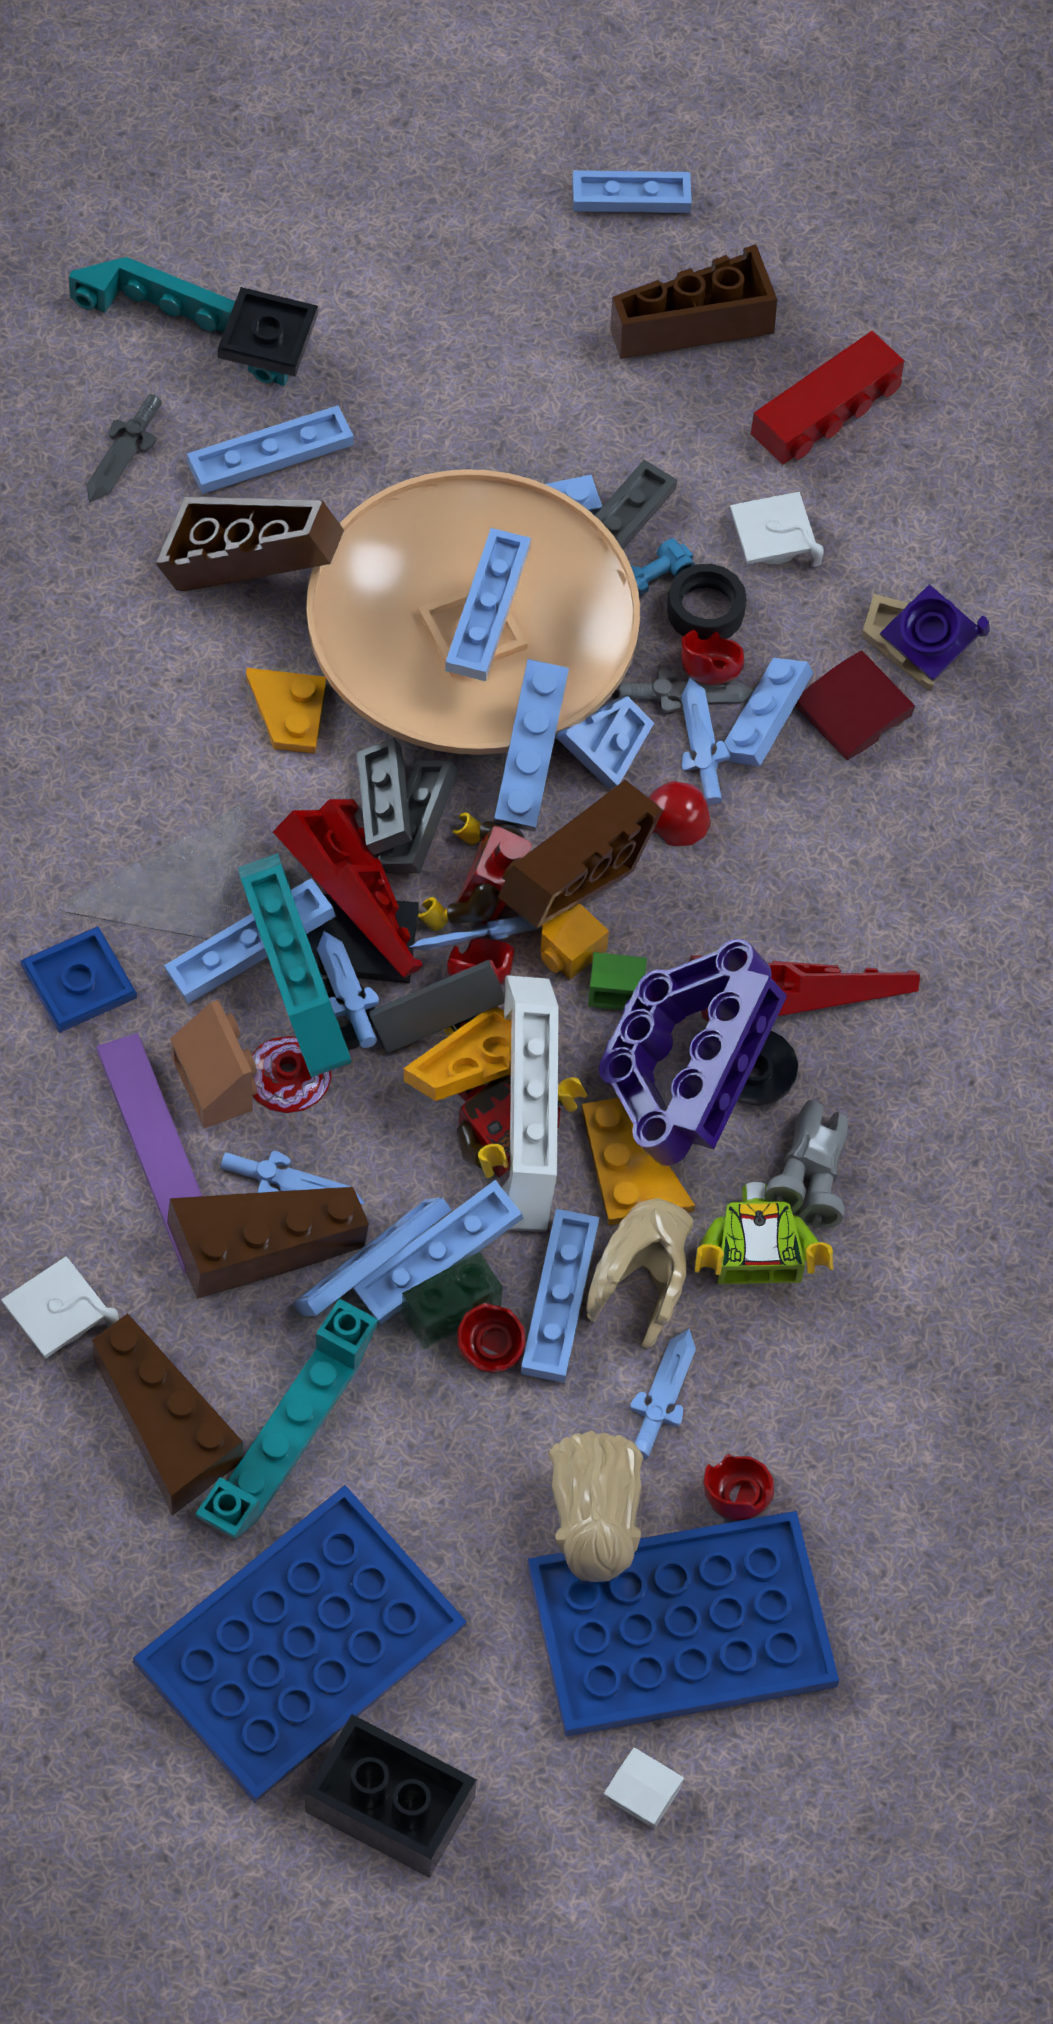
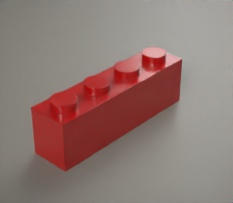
M870 331L753 413L751 435L782 465L794 457L797 460L801 459L809 453L813 444L823 436L829 439L837 434L843 422L853 415L856 418L863 416L870 409L873 401L880 396L889 397L893 395L902 384L901 378L905 360L875 332Z

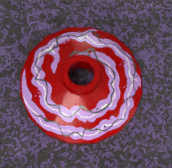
M296 1037L272 1038L259 1045L252 1053L257 1068V1073L252 1075L257 1087V1094L252 1096L258 1103L269 1110L283 1113L304 1111L317 1104L328 1091L332 1077L331 1070L311 1077ZM289 1063L296 1068L291 1072H285L281 1069V1066Z

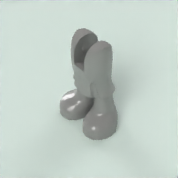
M808 1100L798 1115L793 1143L790 1151L784 1157L785 1168L783 1173L769 1181L764 1197L767 1202L785 1201L789 1203L792 1213L794 1214L799 1210L798 1217H801L806 1225L818 1228H832L841 1224L845 1214L844 1202L841 1198L831 1193L832 1182L838 1178L837 1166L848 1133V1117L841 1112H835L828 1121L827 1127L820 1124L824 1109L823 1105L814 1100ZM804 1177L810 1181L807 1193L803 1184Z

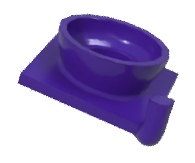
M929 584L880 632V636L930 680L934 681L978 636H987L990 631V625L984 616L979 618L976 625L950 600L946 599Z

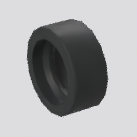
M695 564L682 570L672 581L667 601L668 620L675 631L682 636L695 630L698 633L699 639L702 640L708 639L713 632H718L721 638L728 639L741 627L745 615L747 602L745 587L738 576L725 567L714 564ZM696 588H712L719 590L729 598L731 608L726 615L719 618L703 619L685 610L682 604L684 595Z

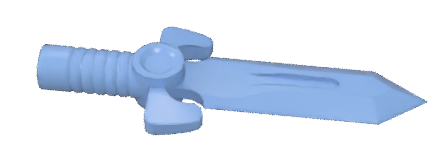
M689 677L681 695L690 748L697 755L694 761L689 752H684L682 756V769L684 771H700L707 804H716L722 801L716 772L718 763L728 760L730 753L726 744L723 741H718L716 743V753L712 755L715 738L706 692L702 686Z
M522 916L487 921V926L474 929L473 931L453 932L421 939L409 948L418 950L433 949L461 943L484 935H489L490 939L493 940L509 937V935L538 930L540 926L536 928Z
M324 931L317 951L336 998L341 999L345 1003V1005H341L336 1001L335 997L329 998L335 1016L341 1017L346 1015L353 1025L361 1047H372L377 1042L365 1010L379 1004V997L369 987L364 989V999L358 996L362 989L343 942Z
M272 1151L269 1160L262 1162L245 1159L244 1157L225 1152L220 1169L256 1179L260 1183L258 1193L279 1191L269 1185L271 1183L279 1186L281 1191L351 1187L289 1168L290 1159L278 1151ZM276 1166H284L288 1168L281 1170L277 1169ZM357 1194L360 1204H365V1202Z
M690 1329L669 1340L648 1394L652 1399V1403L647 1407L644 1403L646 1393L639 1392L630 1404L631 1411L645 1416L635 1442L643 1455V1460L649 1458L659 1428L663 1423L674 1427L681 1425L683 1407L676 1405L673 1412L668 1414L666 1413V1408L675 1404L696 1351Z

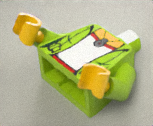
M751 1182L742 1187L743 1202L727 1204L725 1216L718 1217L711 1223L699 1243L694 1271L700 1273V1268L703 1267L714 1269L716 1271L715 1275H717V1284L801 1283L805 1261L807 1262L808 1274L815 1273V1266L824 1265L829 1270H834L833 1249L831 1245L819 1242L802 1218L793 1215L789 1203L785 1201L767 1202L764 1197L767 1188L765 1183Z

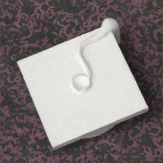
M800 492L730 505L747 565L758 562L782 564L792 560L798 554L808 552L812 555L810 559L811 566L817 567L821 565L824 548L815 542Z
M67 1256L1 1299L4 1306L45 1359L62 1347L76 1342L86 1331L102 1320H106L107 1328L119 1320L117 1310L115 1308H107Z

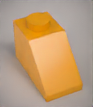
M578 904L541 925V958L552 972L558 973L561 971L571 980L592 963L593 952L604 953L607 951L609 930L581 904Z

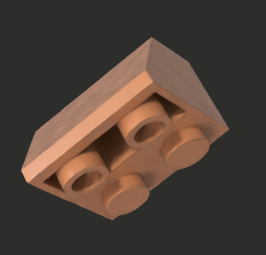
M219 1000L210 1002L170 1038L171 1058L204 1129L253 1111L252 1095L257 1094V1087L252 1076L257 1073L253 1056L248 1048L245 1050L241 1049L237 1038H240V1031L235 1017L232 1013L225 1015Z

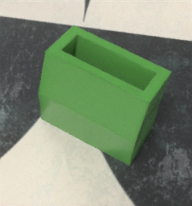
M593 952L588 1006L624 1010L625 1004L631 999L637 984L646 974L647 958Z

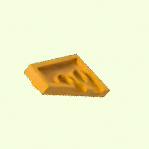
M498 1006L479 1014L404 1067V1082L436 1102L511 1074L512 1020H505L504 1010Z
M619 1098L582 1104L581 1111L608 1226L619 1224L637 1203L655 1198L671 1202L686 1210L687 1213L695 1211V1204L671 1167L657 1163L636 1143L632 1131L634 1125Z

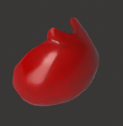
M692 630L681 638L683 670L697 683L704 685L727 683L736 679L744 669V649L733 640L721 638L718 632H713L708 639L702 640L699 639L698 633Z
M670 781L656 788L648 798L664 809L652 833L662 836L667 845L689 846L706 836L711 825L708 804L704 794L697 787L690 783Z
M472 939L468 948L463 953L459 952L458 946L453 947L447 960V972L449 976H452L489 960L502 987L505 985V977L511 975L515 948L506 942L498 940Z
M483 1303L465 1313L457 1329V1346L463 1359L471 1367L483 1372L501 1373L506 1369H510L519 1361L526 1346L525 1328L510 1309ZM482 1346L485 1347V1348H487V1349H489V1350H491V1351H493V1352H495V1353H497V1354H496V1355H491V1354L486 1353V1352L482 1349Z
M727 1454L716 1466L713 1467L708 1464L705 1468L703 1481L705 1496L713 1511L727 1520L741 1521L751 1519L763 1512L773 1500L774 1479L767 1466L751 1456L734 1457ZM741 1485L735 1502H732L730 1499L731 1491L736 1486Z

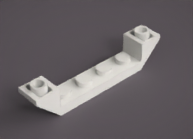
M507 975L505 977L504 1019L512 1020L510 1177L502 1189L517 1206L524 1218L509 1230L546 1232L557 1178L558 1004L549 979Z

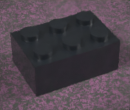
M351 1714L305 1792V1812L430 1878L475 1799L477 1779Z

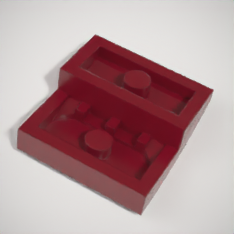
M863 650L850 656L817 679L802 692L795 705L846 761L878 742L881 733L910 718L915 709V705Z

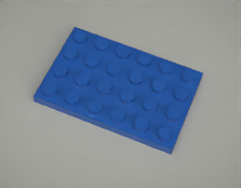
M344 1485L134 1656L133 1664L249 1798L256 1803L344 1728L351 1714L357 1717L462 1630L467 1621L350 1489Z
M797 1511L640 1538L631 1565L618 1577L605 1582L581 1581L570 1571L565 1555L562 1553L528 1558L527 1567L565 1737L838 1687L839 1677Z

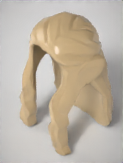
M655 1198L637 1203L627 1216L621 1220L619 1228L612 1235L602 1258L597 1264L596 1272L590 1285L587 1318L592 1323L596 1322L602 1308L615 1291L618 1283L642 1266L650 1272L659 1293L640 1347L648 1349L655 1345L663 1326L669 1322L672 1316L673 1308L682 1293L686 1277L687 1264L684 1244L686 1237L693 1228V1218L686 1210L666 1200Z
M592 1430L584 1434L575 1433L570 1438L565 1437L560 1443H556L548 1453L554 1469L552 1492L561 1524L556 1533V1540L560 1552L565 1555L570 1571L581 1581L589 1582L610 1581L618 1577L631 1565L634 1553L638 1548L641 1530L636 1526V1517L642 1490L640 1469L644 1458L636 1444L622 1435L596 1434Z

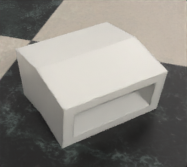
M633 1748L604 1792V1799L655 1829L680 1791L684 1777L638 1749Z

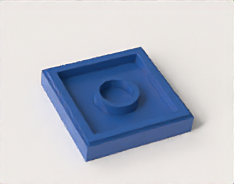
M99 926L20 960L22 969L59 1033L137 999V992Z

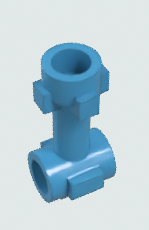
M675 538L669 539L657 549L656 554L659 559L642 568L639 566L634 567L631 564L640 596L649 591L648 583L669 571L676 577L682 570L695 565L693 554L685 544L680 545Z

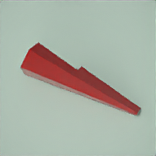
M329 799L319 810H292L273 831L274 835L403 977H408L417 972L423 965L421 960L415 959L407 947L411 935L408 928L399 927L395 917V913L399 909L398 903L380 859L374 858L366 846L364 827L359 828L354 816L359 809L355 800Z
M690 955V961L703 956ZM784 961L768 963L771 967L772 980L787 995L778 1016L919 991L920 974L911 970H907V972L878 973V968L865 967L864 973H841L838 965ZM708 1008L702 1010V1018L709 1022Z

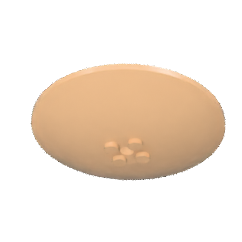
M472 469L450 470L421 475L390 486L368 498L339 523L344 532L331 564L313 567L307 591L306 616L308 634L317 662L330 685L344 702L375 727L411 744L436 751L472 755L508 752L528 659L569 668L556 734L561 730L584 722L588 716L595 713L611 697L619 686L631 664L637 645L640 627L638 586L632 567L613 534L587 508L568 495L543 483L510 473ZM494 528L530 537L531 543L487 679L482 681L445 671V662L490 529Z

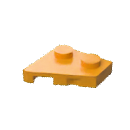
M247 668L246 681L248 686L251 687L257 702L258 711L265 722L273 748L316 754L326 689V677Z

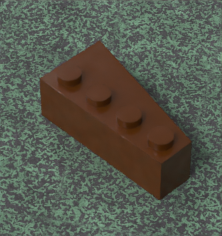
M754 244L744 248L743 254L729 259L727 255L713 259L712 266L694 272L689 268L678 272L677 277L669 282L662 283L656 280L613 296L610 331L620 359L774 334L777 297L758 247Z
M185 496L156 561V565L178 591H190L331 564L344 529L323 500Z
M624 780L523 858L514 860L503 874L505 883L498 898L538 928L632 873L664 809L628 781Z
M354 1187L170 1198L167 1224L197 1299L361 1249L365 1246L369 1227Z
M128 1313L92 1339L94 1362L118 1409H120L129 1431L148 1465V1469L173 1516L215 1484L219 1477L223 1478L238 1466L243 1458V1441Z

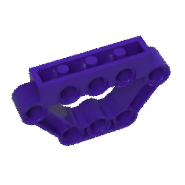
M744 939L727 941L718 951L667 971L656 969L644 975L637 984L631 999L625 1004L623 1015L617 1028L606 1044L605 1052L599 1064V1075L622 1102L634 1125L632 1131L636 1143L661 1165L670 1166L680 1162L687 1155L692 1144L715 1149L787 997L783 990L772 980L769 964ZM708 1008L710 1021L706 1029L698 1033L691 1041L689 1050L692 1058L688 1067L680 1071L673 1079L671 1085L673 1098L667 1108L654 1084L653 1070L657 1062L667 1057L672 1049L673 1037L671 1033L675 1025L684 1020L686 1016Z

